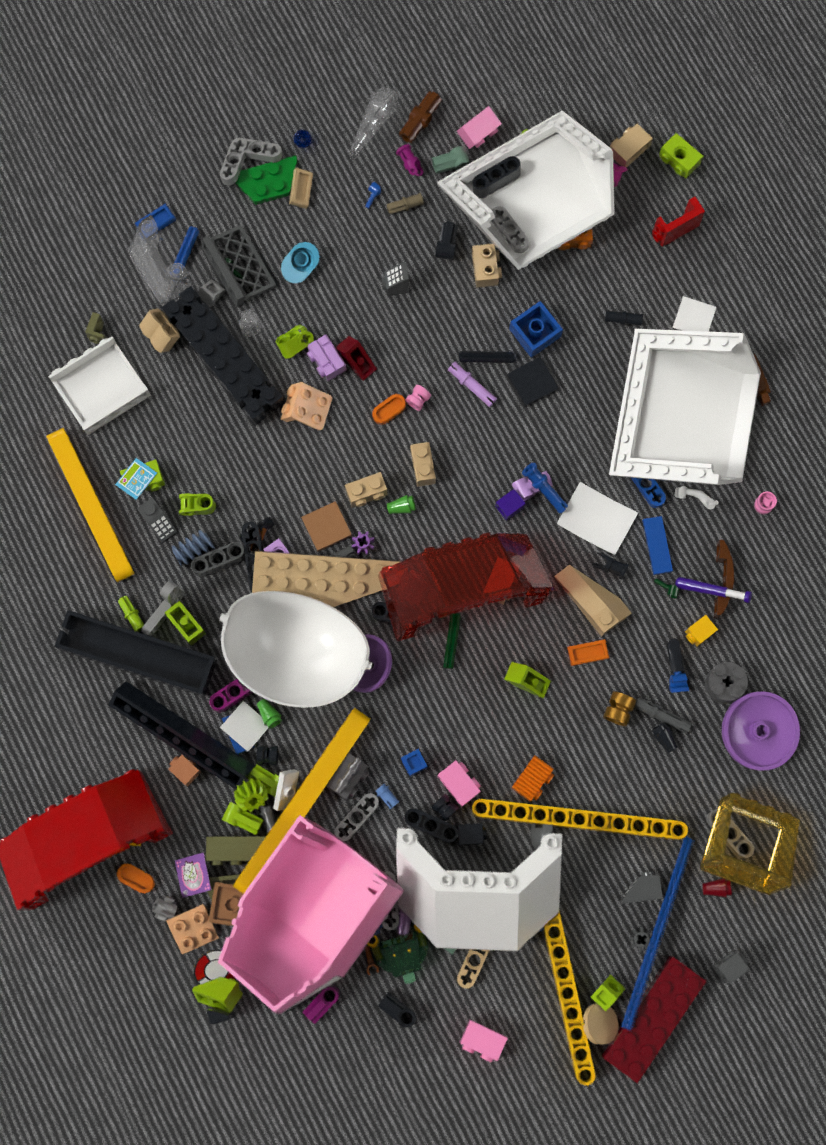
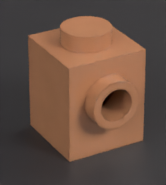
M183 755L180 757L176 756L170 762L171 767L169 770L186 786H189L201 773L195 767L196 763Z

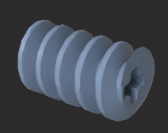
M198 530L199 537L192 534V541L186 537L185 545L179 541V548L174 545L172 546V552L181 567L182 561L188 565V558L195 559V554L201 556V550L208 553V546L215 549L207 533Z

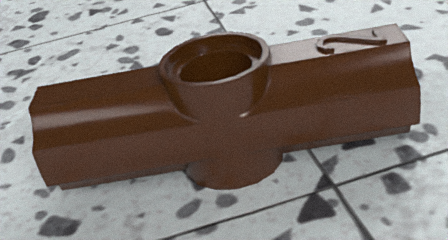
M429 91L419 106L416 105L411 111L409 120L399 132V136L405 142L413 143L421 130L429 125L434 112L442 102L437 93Z

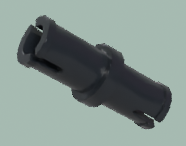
M606 310L605 322L642 326L643 314L627 313L624 310L623 312Z

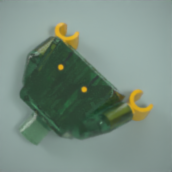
M415 924L414 930L416 932L380 943L379 938L374 935L375 943H367L372 947L371 951L377 965L387 973H392L396 978L403 976L404 983L406 984L416 980L414 972L421 970V963L425 961L429 949L427 936Z

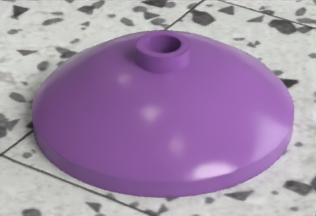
M369 634L365 635L370 650L368 659L372 664L374 663L373 668L371 666L370 670L366 669L361 680L353 689L361 693L372 692L382 686L387 680L392 667V655L386 642L377 636Z

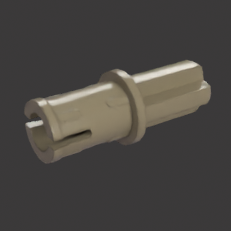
M418 193L407 198L402 197L401 200L387 204L388 213L393 214L403 210L409 211V208L423 205L422 195Z

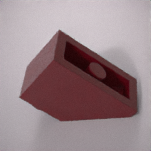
M351 336L345 338L335 347L343 360L361 380L364 381L377 370L360 342Z

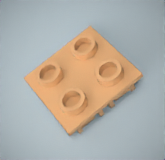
M203 904L166 920L182 955L219 938L213 924L209 922L208 910Z

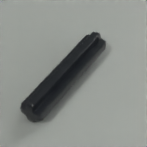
M460 351L459 361L513 363L514 353Z

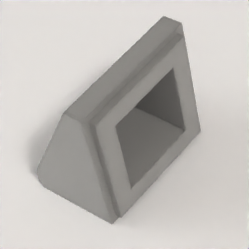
M211 279L200 287L198 295L202 301L211 307L226 290Z

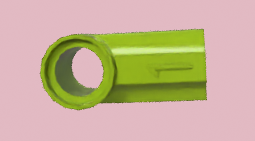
M256 764L248 779L252 778L254 781L259 779L266 786L267 792L275 797L279 776L273 775Z
M232 802L229 803L221 819L255 835L259 832L264 821L254 814L243 811Z

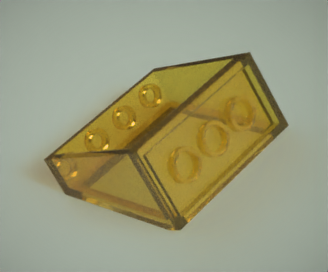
M730 793L722 797L704 851L700 870L767 895L791 887L800 819L792 817L789 813L776 811L774 807L758 804L756 800L742 798L737 793ZM732 812L780 830L768 870L725 854Z

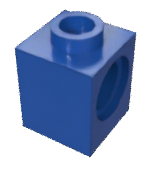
M419 749L401 757V761L410 777L427 769V764Z

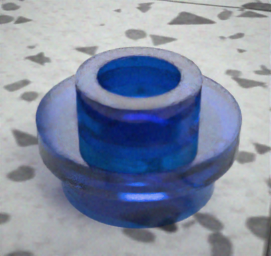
M299 130L294 135V143L299 148H306L312 142L311 134L306 130Z

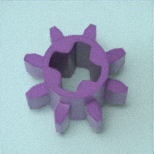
M358 531L357 538L352 537V541L356 542V544L352 545V548L358 549V555L361 552H365L368 555L369 549L374 550V546L370 544L374 542V537L369 538L368 532L361 534ZM366 540V544L361 547L360 542Z

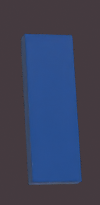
M662 516L643 519L642 522L653 575L672 573L673 569Z

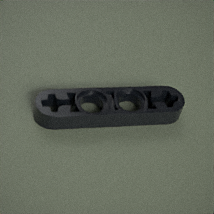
M246 522L242 527V537L249 588L252 592L253 571L251 566L254 564L255 555L249 552V546L253 543L257 544L259 551H263L260 526L256 522ZM250 525L256 529L253 532V538L257 537L258 541H247V538L251 539V534L246 531L250 528Z

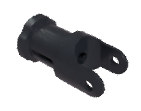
M597 552L598 555L606 558L607 563L603 566L597 563H592V565L606 573H613L622 580L629 564H623L614 560V557Z

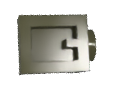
M94 312L91 315L85 333L89 341L99 344L101 340L105 339L103 334L98 333L102 331L104 322L100 314Z

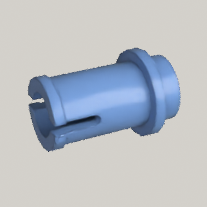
M383 784L375 791L377 793L376 796H380L389 809H391L400 801L388 789L389 786Z

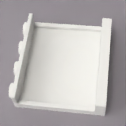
M113 337L101 340L99 345L87 349L83 355L71 359L67 365L55 369L48 376L87 435L151 396L149 390L143 384Z

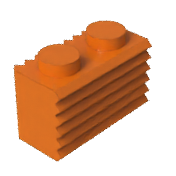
M534 755L511 789L529 802L532 799L537 800L543 792L540 789L544 783L548 785L554 774H552V771L554 769Z

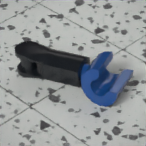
M673 638L667 644L671 674H674L670 675L669 689L671 693L689 691L687 676L685 673L682 674L684 666L680 642L678 639Z

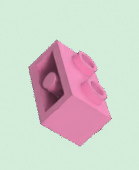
M488 106L456 132L469 149L474 145L478 148L485 142L483 138L487 135L492 137L498 132L497 127L502 123Z
M454 761L440 772L437 777L458 804L463 807L481 792L479 790L481 785L474 777L471 779L467 775L469 770L462 762Z
M469 1020L460 1044L463 1045L462 1049L472 1054L475 1050L482 1054L481 1058L492 1063L493 1059L498 1061L508 1038L477 1022Z

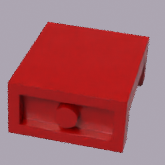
M693 197L689 199L683 216L666 224L661 216L658 217L652 231L654 240L663 247L699 227L705 210L697 198Z

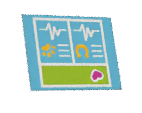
M136 458L115 485L137 500L157 472Z

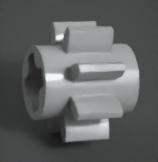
M165 895L162 899L157 898L152 908V912L156 913L154 917L164 922L167 918H172L177 909V905L173 904L175 900Z

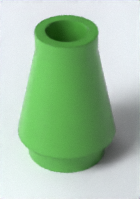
M405 495L387 503L388 513H412V511H415L416 507L413 496Z
M262 699L257 703L265 726L271 729L282 722L281 714L267 699Z

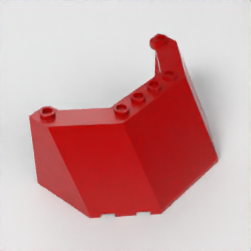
M132 769L120 777L95 786H86L81 789L82 793L79 795H70L63 799L64 803L58 806L54 804L47 807L45 813L39 816L38 814L30 816L26 819L27 822L0 840V861L17 910H33L48 902L49 899L44 894V891L49 892L58 885L115 854L129 849V844L136 843V845L146 841L157 843L173 834L140 770L135 771V769Z

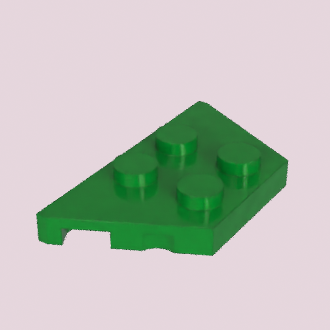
M297 156L241 170L236 184L244 194L249 196V199L255 205L290 196L294 169L298 162Z

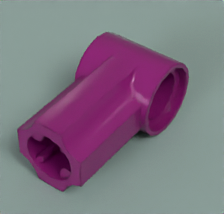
M333 985L327 986L303 1010V1013L311 1022L316 1024L333 1004L337 1002L340 995L338 988ZM332 990L335 993V999L332 1001L325 998V991Z

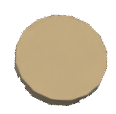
M592 1004L586 1009L583 1020H585L583 1029L587 1038L594 1044L604 1045L611 1043L618 1033V1019L614 1010L609 1007L605 1011L598 1004Z

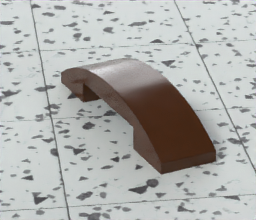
M719 540L716 546V562L723 563V587L733 590L734 567L732 557L725 541ZM717 596L715 598L714 618L718 619L722 615L731 597Z

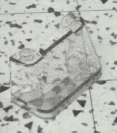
M150 215L139 223L129 247V255L159 303L164 306L172 299L177 302L180 299L179 294L189 286H192L194 290L195 288L190 274L182 264L174 263L167 267L158 254V242L162 241V237L158 232L156 221Z

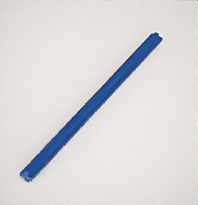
M685 837L682 842L681 852L678 854L679 856L672 872L673 875H671L672 877L665 893L666 896H664L665 898L658 914L659 917H657L655 929L650 938L651 940L621 1025L628 1031L632 1030L631 1027L634 1025L632 1022L636 1020L634 1018L637 1017L635 1016L637 1015L636 1012H638L636 1010H639L637 1007L641 1005L639 1004V1002L641 1003V998H643L641 995L645 993L643 991L646 988L645 985H647L645 983L649 981L647 979L650 978L648 977L650 976L649 973H651L649 971L653 969L651 967L654 966L652 965L654 964L653 961H655L653 959H656L655 954H658L656 953L658 952L657 949H659L657 947H660L659 942H661V937H663L661 935H664L662 933H664L663 930H665L664 928L667 925L665 923H668L666 922L668 921V916H670L668 914H671L669 911H672L670 910L673 907L672 904H674L672 902H675L673 899L675 900L674 897L677 895L676 890H679L677 888H679V883H681L679 881H682L680 878L682 879L681 876H683L682 874H684L683 872L686 869L684 868L688 862L686 860H689L687 859L689 858L688 855H690L688 853H691L689 852L692 851L691 846L693 845L691 844L695 842L689 837Z

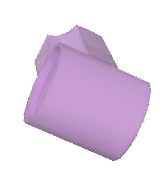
M547 471L542 472V474H545L547 476V482L551 486H553L551 478ZM527 477L512 483L513 488L523 501L541 492L532 486V482Z

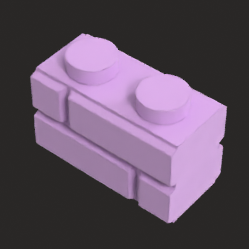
M327 335L308 345L309 352H307L309 359L311 362H316L318 365L316 369L321 377L325 376L327 381L347 370L345 362Z

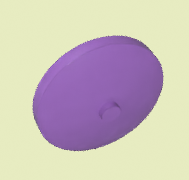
M751 692L736 699L726 711L722 722V738L728 753L740 765L753 770H771L783 765L794 754L799 743L800 725L794 709L782 697L770 692Z

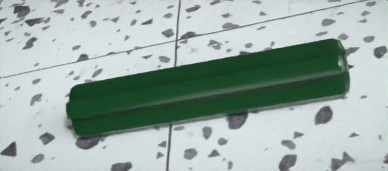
M452 612L450 615L443 667L446 669L454 668L461 614Z

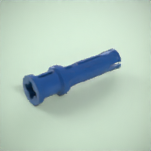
M536 463L526 466L522 471V475L524 477L527 476L532 482V486L542 492L558 513L564 512L568 504L564 502L547 482V476L537 469Z

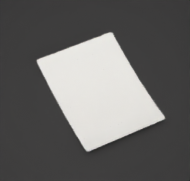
M580 482L557 524L615 555L638 512Z

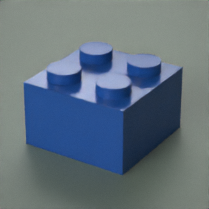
M541 301L513 319L509 330L531 358L561 338L563 331Z

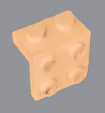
M303 382L292 384L287 390L288 397L281 409V420L285 422L296 420L316 430H322L332 402V396Z

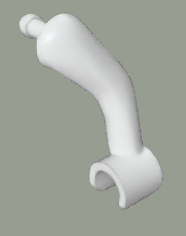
M686 486L675 489L676 498L683 499L686 498V495L699 498L707 509H714L715 505L719 503L701 490L689 489Z

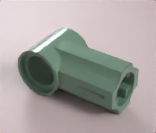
M464 146L455 147L450 153L432 157L433 168L436 174L452 169L459 170L470 164Z

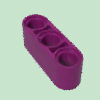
M236 679L213 694L209 704L214 711L222 713L253 692ZM233 688H240V694L238 696H231V690ZM218 698L224 699V704L220 708L214 705Z

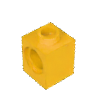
M704 615L690 626L685 633L687 634V640L692 645L699 646L718 629L707 615Z

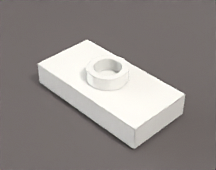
M293 769L280 772L273 807L275 810H284L295 795L299 771Z

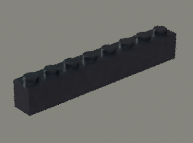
M127 681L114 691L108 706L234 789L237 790V785H242L243 780L245 782L248 780L251 771L255 767L249 761Z

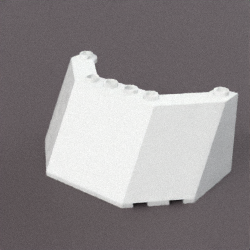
M397 828V884L404 890L398 899V907L406 913L436 948L518 951L550 919L559 913L562 834L545 835L541 840V846L512 873L444 870L419 844L417 835L413 830Z

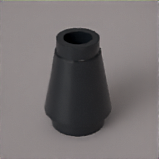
M665 722L652 729L653 737L662 745L667 753L678 747L670 726H667Z

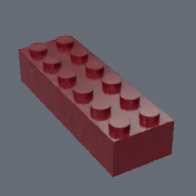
M669 956L644 995H642L641 1003L639 1002L641 1005H638L640 1006L637 1007L639 1010H636L638 1011L636 1012L637 1015H635L637 1017H634L636 1020L632 1022L634 1024L631 1027L632 1030L628 1031L621 1026L615 1039L608 1045L601 1057L638 1083L706 983V980L676 958Z

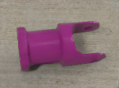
M411 145L401 146L396 154L404 162V168L411 175L422 176L423 169L418 157H415L411 151Z

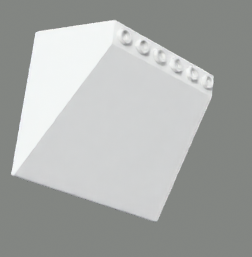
M564 111L555 114L437 182L438 186L518 270L528 266L529 263L536 259L542 258L548 252L559 248L562 244L575 239L581 233L592 229L593 226L606 221L614 215L613 151ZM510 156H515L520 160L521 175L519 178L485 198H478L473 193L472 180L475 176ZM494 176L493 178L498 179L500 176ZM495 207H504L527 236L529 248L526 252L516 253L493 224L492 219L495 218L492 210ZM496 214V218L499 217V218L502 220V224H503V223H504L503 216H502V215H499V214ZM508 226L504 231L511 234L515 231V228ZM516 236L517 245L524 246V243H521Z
M635 329L610 466V476L713 485L742 482L761 371L744 333Z

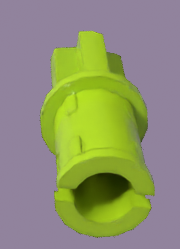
M128 596L121 597L118 603L125 613V619H128L135 632H141L144 624L138 615L139 611L135 610Z

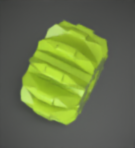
M251 778L248 782L243 780V784L237 785V790L234 791L235 802L243 811L249 810L252 812L253 809L259 810V806H264L265 801L268 800V792L266 786L259 779L254 781Z

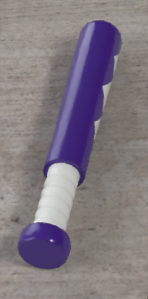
M678 577L675 582V586L678 589L725 598L727 596L738 598L746 603H749L752 598V592L734 591L727 587Z

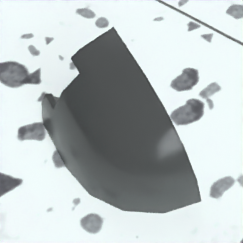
M531 824V844L535 850L541 846V840L545 835L552 834L553 825Z

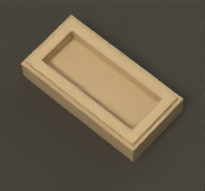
M299 168L294 169L289 204L305 209L308 207L313 178L312 172Z

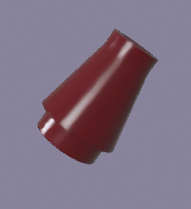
M725 878L702 883L703 895L724 898L732 896L730 879L725 880Z

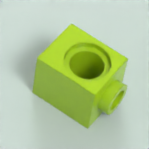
M610 974L591 998L607 1011L626 988Z

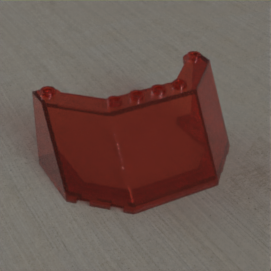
M488 532L480 535V538L472 539V537L462 539L461 543L454 544L453 542H448L437 549L435 547H428L423 550L424 552L404 561L383 567L378 574L396 640L401 641L416 637L420 628L431 623L432 619L436 616L443 618L453 613L507 599L524 597V594L527 596L523 600L525 608L543 604L555 590L528 535L520 533H496L491 535Z

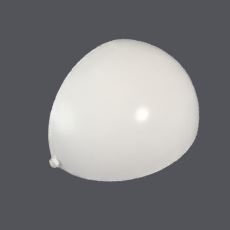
M283 591L255 592L236 600L226 614H221L219 620L223 622L221 647L226 663L232 673L244 686L255 694L281 705L305 708L323 706L335 702L351 692L361 680L366 669L370 670L372 662L368 659L370 653L369 644L361 629L339 610L311 597Z

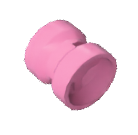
M416 385L413 388V393L408 395L405 401L412 408L420 411L423 408V403L429 400L431 394L422 386Z
M768 491L761 493L754 503L756 511L760 514L771 512L777 503L776 496Z

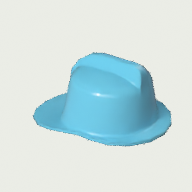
M309 242L298 243L294 246L281 264L283 277L290 283H300L305 280L319 262L320 256L317 248Z

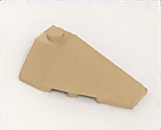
M568 565L554 576L601 637L632 614L619 597L571 565Z

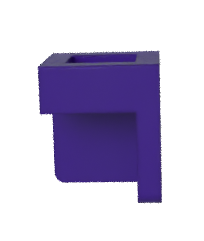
M513 489L496 501L495 507L507 521L524 509L526 503L516 490Z

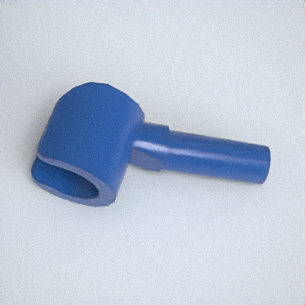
M373 182L368 189L372 192L365 206L368 209L375 197L381 193V188L376 182Z

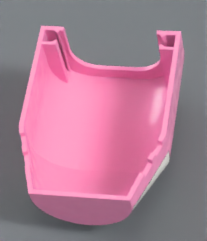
M299 815L241 897L238 904L240 909L237 918H233L231 924L234 926L230 937H227L218 963L272 1011L283 1013L346 975L404 890L392 878L343 840L317 823Z

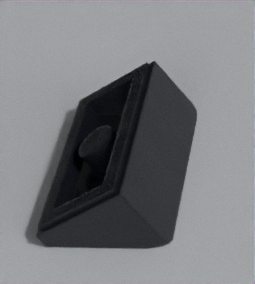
M216 1008L206 1009L211 1025L230 1020L234 1017L233 1013L229 1014Z

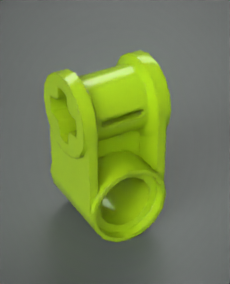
M297 325L287 333L280 335L275 342L283 357L288 359L308 347L313 342L314 337L310 331H307L305 326Z
M184 493L179 495V499H181L179 515H209L216 510V503L209 494ZM210 501V505L207 508L202 507L203 502Z

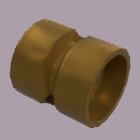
M613 691L609 700L611 706L606 708L603 718L626 727L630 719L629 712L633 711L636 700L623 693Z

